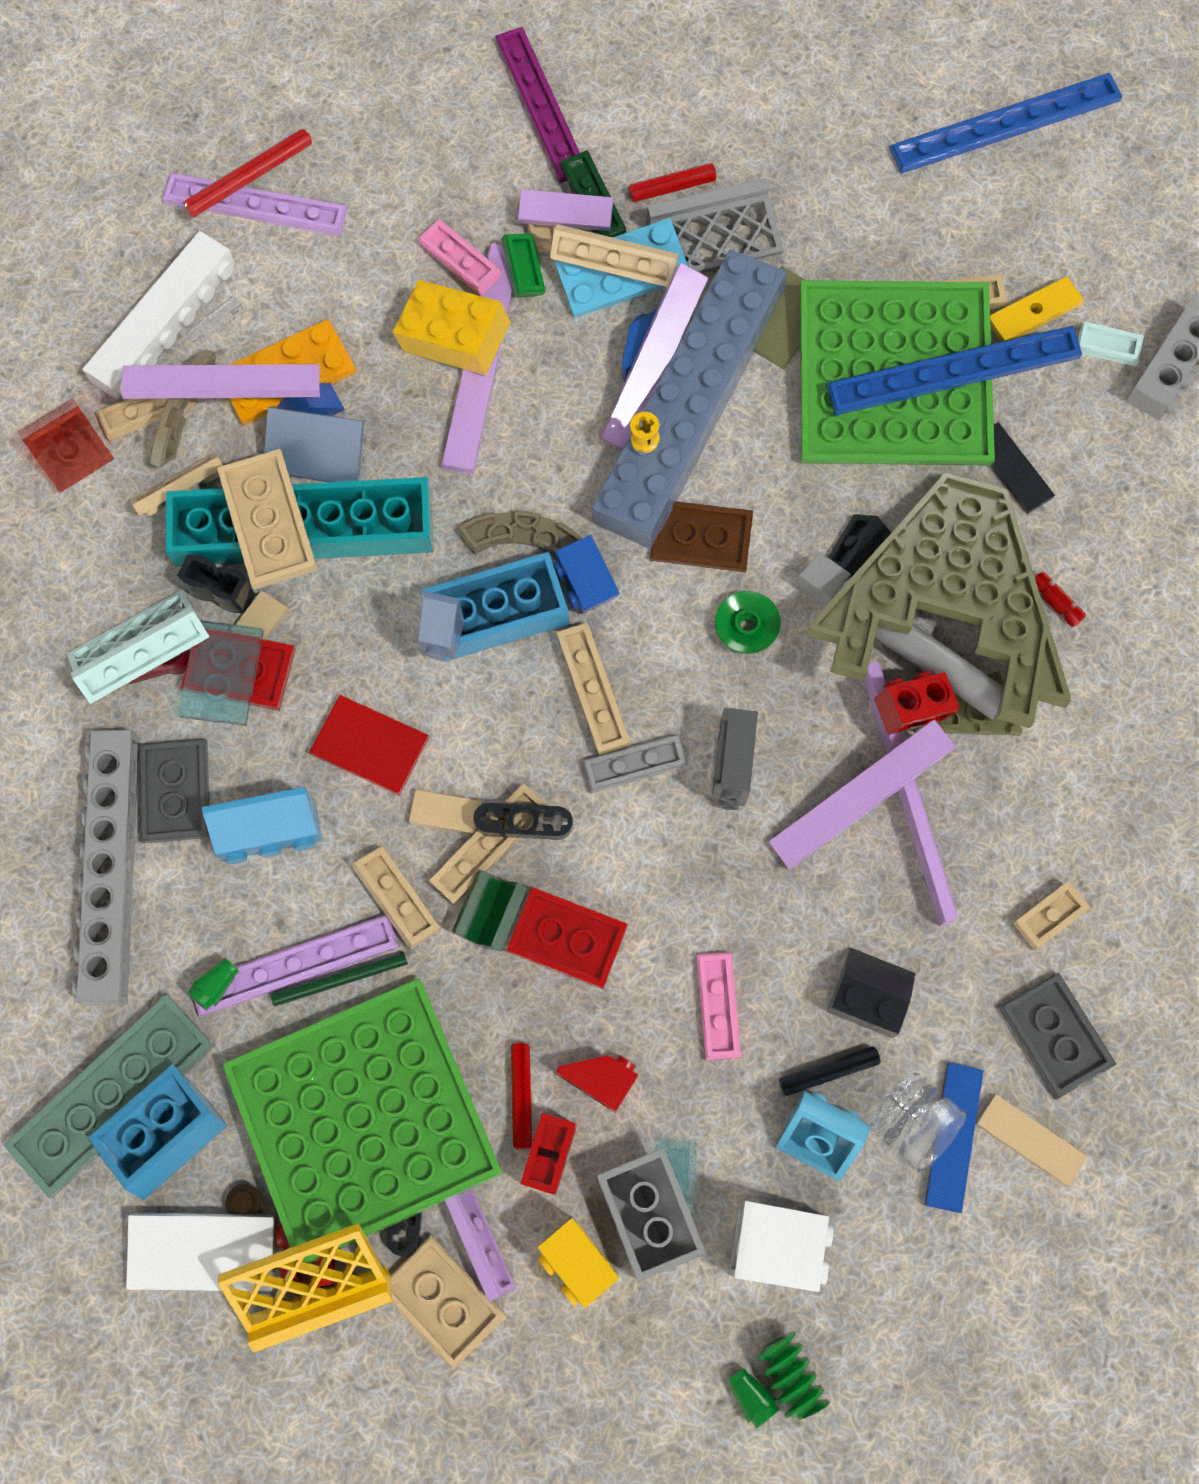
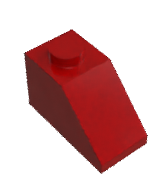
M607 1055L559 1066L556 1071V1075L614 1113L617 1112L639 1076L634 1072L636 1065L621 1055H618L616 1059Z

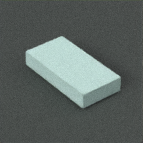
M1082 321L1078 333L1082 354L1137 366L1144 335Z

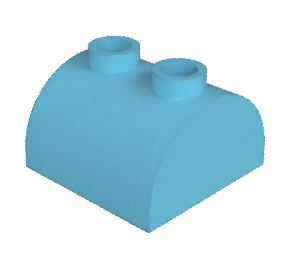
M804 1091L794 1106L775 1148L840 1181L864 1146L869 1134L870 1124L860 1120L859 1115L852 1110H841L829 1104L823 1095L819 1093L810 1094Z

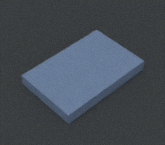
M268 407L264 453L281 449L290 476L329 482L359 481L365 420Z

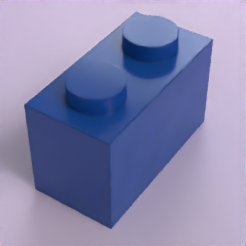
M592 535L555 551L553 556L555 561L552 563L557 578L559 580L564 579L569 588L566 596L574 610L579 608L581 614H584L619 596L620 593Z

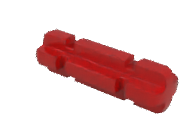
M1040 572L1035 576L1038 590L1043 594L1042 598L1059 615L1063 614L1065 616L1064 620L1071 627L1077 626L1084 620L1086 613L1078 605L1075 607L1073 605L1074 601L1056 583L1053 585L1051 583L1052 579L1045 572Z

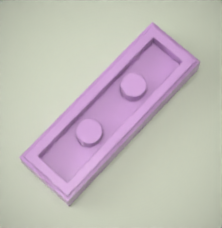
M521 189L518 221L524 224L556 226L558 224L578 229L610 231L613 197Z
M470 1189L446 1200L445 1202L488 1302L516 1289L474 1190Z

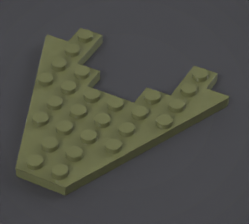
M947 472L941 476L812 621L806 636L837 644L830 672L864 681L867 675L877 626L909 635L913 626L916 609L924 610L979 626L974 653L1007 662L997 719L1031 728L1035 722L1038 701L1066 708L1071 702V695L1008 489Z

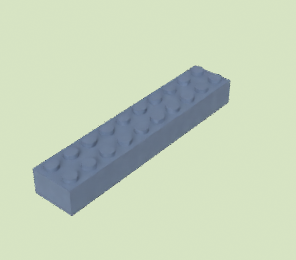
M729 249L643 411L650 412L658 418L660 442L654 451L643 453L633 448L630 435L592 507L595 525L644 547L652 548L659 531L661 532L673 509L674 502L678 500L785 290L787 271Z

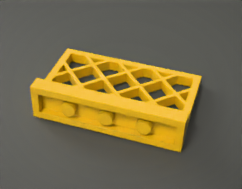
M359 1223L218 1275L217 1281L247 1331V1343L253 1353L392 1302L391 1275L385 1265L381 1266ZM355 1239L358 1244L354 1253L337 1249L341 1243ZM312 1254L324 1257L319 1266L302 1261L304 1257ZM331 1259L347 1262L348 1265L344 1272L328 1269L327 1267ZM356 1265L371 1269L357 1276L352 1275ZM276 1267L289 1270L284 1279L267 1275V1273ZM296 1272L313 1276L309 1285L294 1282L292 1279ZM321 1278L338 1282L324 1288L317 1287ZM241 1280L254 1283L249 1292L236 1289L232 1284ZM261 1285L279 1289L274 1298L257 1294ZM286 1291L302 1295L289 1301L282 1300ZM251 1304L267 1307V1309L251 1315L248 1312Z

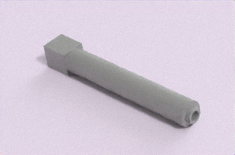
M818 552L799 575L798 588L825 608L850 580L851 574ZM913 624L909 635L877 626L876 639L923 672L931 671L932 675L946 672L954 694L991 720L997 717L1002 691L1001 684L915 624Z

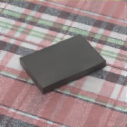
M206 738L139 744L140 842L146 844L210 838L202 812V807L209 806L208 741Z
M1059 972L998 1007L1055 1100L1117 1065Z

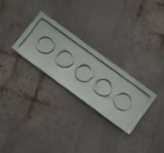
M166 994L3 1146L46 1196L54 1198L99 1155V1152L88 1138L169 1066L174 1064L185 1075L215 1045L178 1004Z

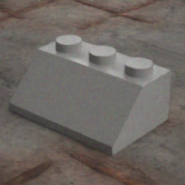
M665 1148L597 1175L637 1282L706 1254Z

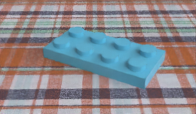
M671 218L613 237L678 253L677 265L682 263L688 266ZM554 260L574 318L665 288V286Z

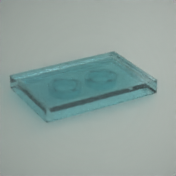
M200 620L209 638L191 647L178 716L186 719L247 726L264 631L262 628Z

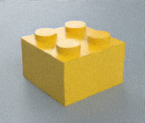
M571 1218L537 1247L542 1253L537 1257L538 1261L550 1276L557 1272L565 1283L560 1289L573 1306L580 1302L585 1309L619 1279V1275L574 1218Z

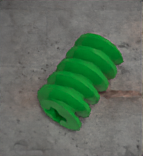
M793 1331L764 1346V1350L756 1358L757 1361L769 1360L771 1363L763 1371L764 1375L776 1374L777 1379L770 1385L771 1389L784 1390V1393L777 1400L778 1404H791V1407L784 1414L785 1418L797 1417V1419H804L826 1408L830 1401L828 1399H818L823 1394L824 1389L821 1385H811L817 1377L815 1371H803L810 1361L808 1357H796L802 1351L803 1346L800 1342L789 1343L796 1335V1332Z

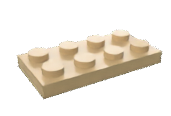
M281 449L217 467L253 589L255 590L317 571L316 561Z

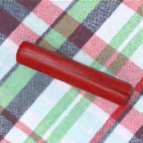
M708 163L629 185V196L632 202H638L710 183L716 180V169L713 163Z
M514 1043L511 1045L513 1147L517 1150L532 1147L530 1046L528 1043Z

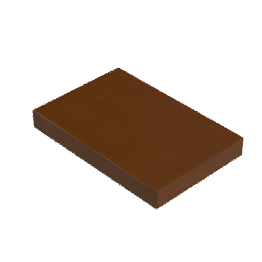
M675 501L661 532L659 531L651 548L650 561L746 573L754 510Z

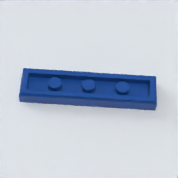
M947 1063L925 1206L962 1213L984 1070L954 1063Z

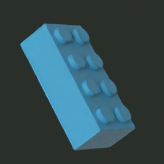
M549 552L422 589L423 595L425 591L458 598L460 601L464 626L454 659L569 625V611ZM445 657L444 662L453 659Z

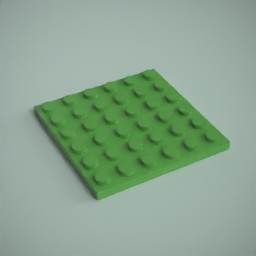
M801 280V463L992 466L995 462L992 379L838 416L834 415L827 390L829 382L991 345L989 282Z
M420 978L222 1064L290 1248L357 1223L361 1226L365 1236L368 1237L436 1206L455 1195L462 1194L503 1175ZM352 1239L341 1243L337 1249L340 1250L355 1243L356 1240ZM312 1254L304 1257L302 1262L312 1263L323 1258V1256Z

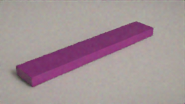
M522 26L496 35V43L559 183L566 182L567 180L560 168V161L577 155L580 151Z

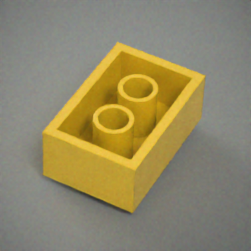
M418 279L392 333L405 352L487 375L511 321L500 301Z

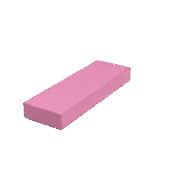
M440 219L417 239L423 248L480 296L503 276L501 269Z
M731 952L697 955L705 1059L741 1058Z

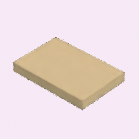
M430 1235L391 1275V1303L452 1370L507 1316L493 1300L488 1302L484 1290L433 1235Z

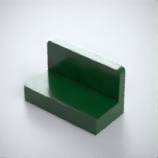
M478 870L452 932L482 948L501 952L527 887L517 882L503 881L486 871Z

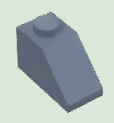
M425 591L418 638L421 651L425 652L427 657L436 660H444L445 657L454 659L464 626L460 601L458 598Z

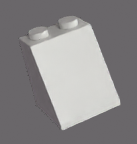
M740 1201L729 1275L738 1279L819 1292L820 1284L826 1285L829 1272V1263L823 1262L825 1247H831L834 1226L828 1224L829 1216Z

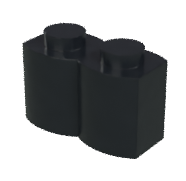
M187 555L177 574L192 596L203 601H216L220 607L232 613H245L255 594L242 573L229 567H217L211 560L200 555Z

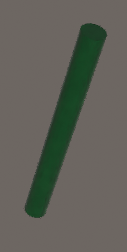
M403 951L271 993V1000L274 1007L408 965L407 958Z

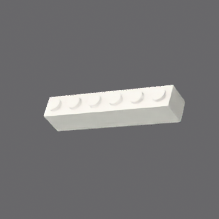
M199 231L84 366L83 371L89 381L120 402L123 399L121 394L123 365H156L157 357L164 349L172 347L176 341V334L184 325L188 326L192 323L196 311L202 303H207L212 299L217 285L222 280H227L233 273L235 263L230 250Z

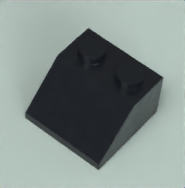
M850 948L827 1013L894 1038L900 1033L911 1002L916 973Z

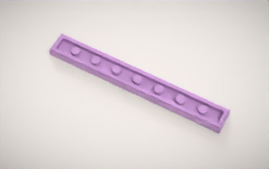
M491 243L488 259L501 269L503 276L482 297L502 302L508 315L513 291L504 251L501 244ZM502 343L487 375L463 369L442 461L443 469L474 474Z
M877 661L869 663L864 681L883 744L888 754L902 744L904 740L901 732L892 735L887 734L874 698L884 690L883 685L886 684L880 663ZM914 779L901 788L898 793L940 927L953 923L958 915L917 782Z

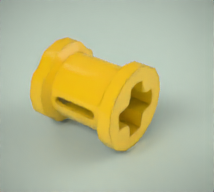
M640 412L631 419V444L637 451L650 453L657 448L660 442V424L654 414Z

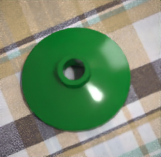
M740 591L728 596L719 605L715 615V630L719 639L726 647L741 654H755L764 651L774 643L780 631L781 619L777 607L768 597L754 591ZM749 621L753 628L745 631L741 628V623Z

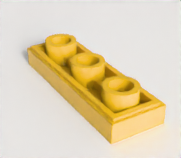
M1068 276L990 315L991 330L1000 342L1017 339L1080 307L1084 299Z

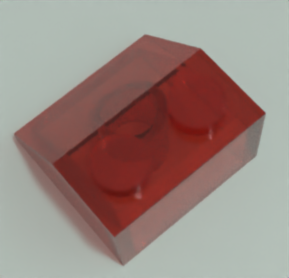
M73 398L18 431L21 439L59 493L114 460Z

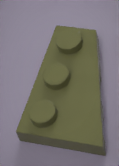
M1000 671L988 674L989 677L1003 686ZM956 694L954 695L960 710L945 721L937 722L945 734L1020 736L1023 733L1020 725L999 720L997 717L991 720ZM925 726L913 729L914 733L918 732Z

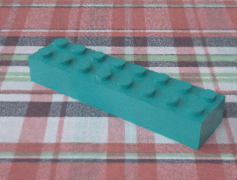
M428 477L292 484L315 559L434 552L432 493ZM223 488L166 491V553L175 567H181L187 555L206 557L215 565L245 563Z

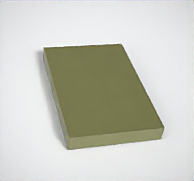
M781 266L780 269L787 271L786 287L754 348V352L784 370L800 347V282L805 279Z

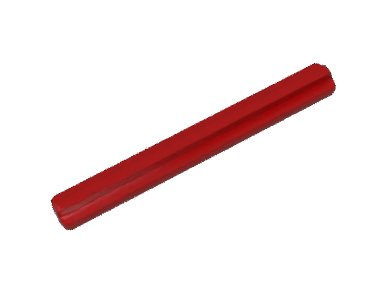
M305 129L298 130L192 195L183 202L186 212L191 217L198 216L311 146L310 134Z

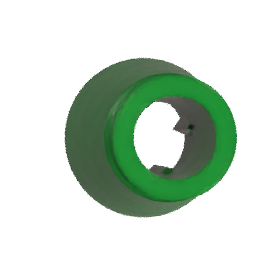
M223 958L216 965L190 982L192 986L187 991V994L206 1011L212 1005L216 1007L235 979V976L239 973V970L229 960Z
M745 1368L741 1369L727 1381L747 1423L752 1422L756 1429L780 1410L774 1403L777 1399L750 1373L748 1374Z

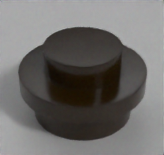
M250 1184L237 1185L230 1190L226 1197V1210L228 1214H258L262 1207L261 1193Z

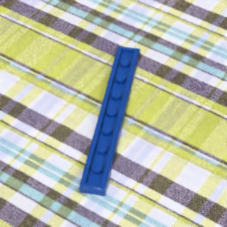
M1107 73L891 144L890 152L901 174L1120 102L1123 96L1111 73Z
M1072 325L829 382L827 390L834 415L838 416L1077 360L1082 356V351L1074 326Z

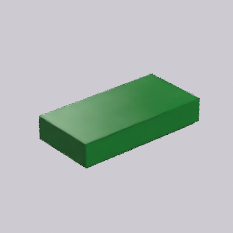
M533 233L504 234L501 242L513 296L534 297L543 295L546 290Z

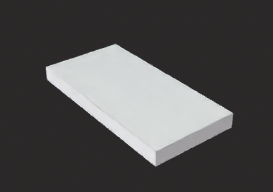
M131 1213L128 1216L126 1289L222 1291L217 1283L219 1274L275 1254L276 1215ZM275 1268L269 1270L267 1275L275 1277ZM241 1280L232 1285L236 1289L250 1291L254 1283ZM261 1285L258 1291H272L274 1288Z

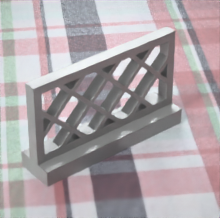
M766 178L647 206L646 221L648 225L671 218L674 229L679 232L677 236L679 241L685 235L698 243L691 255L684 251L683 254L688 267L699 273L720 268L724 259L719 260L720 256L726 257L727 252L724 250L731 239L745 246L746 249L743 254L754 259H762L784 252L768 196L769 186ZM763 205L765 217L761 224L746 215L750 207ZM729 213L738 218L732 230L716 222L721 214ZM700 220L709 225L702 237L687 229L691 221ZM742 221L757 229L750 241L735 233ZM712 228L728 236L721 248L706 240ZM762 232L772 238L774 247L762 249L755 245L754 242L759 233ZM701 246L717 254L713 262L703 263L695 258Z

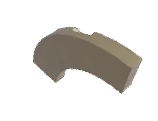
M205 349L189 365H215L216 352ZM197 398L168 399L156 432L150 464L162 467L176 458L180 437L186 422V418L182 415L189 401L195 402Z
M515 510V512L498 514L492 512L475 517L456 527L459 535L475 555L496 545L516 543L539 548L554 556L555 551L583 539L565 524L529 511Z

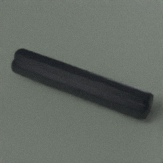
M872 1046L783 1076L779 1079V1086L783 1095L788 1096L877 1066L881 1063L880 1055L877 1049Z

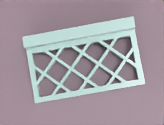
M182 589L68 652L67 656L73 670L71 676L91 704L209 638V635Z

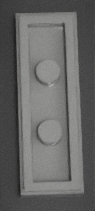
M679 734L582 760L591 794L688 767Z

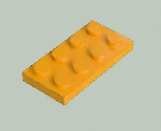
M329 319L230 364H319L320 383L331 384L357 373ZM284 397L229 399L243 426L266 416L268 407H277Z

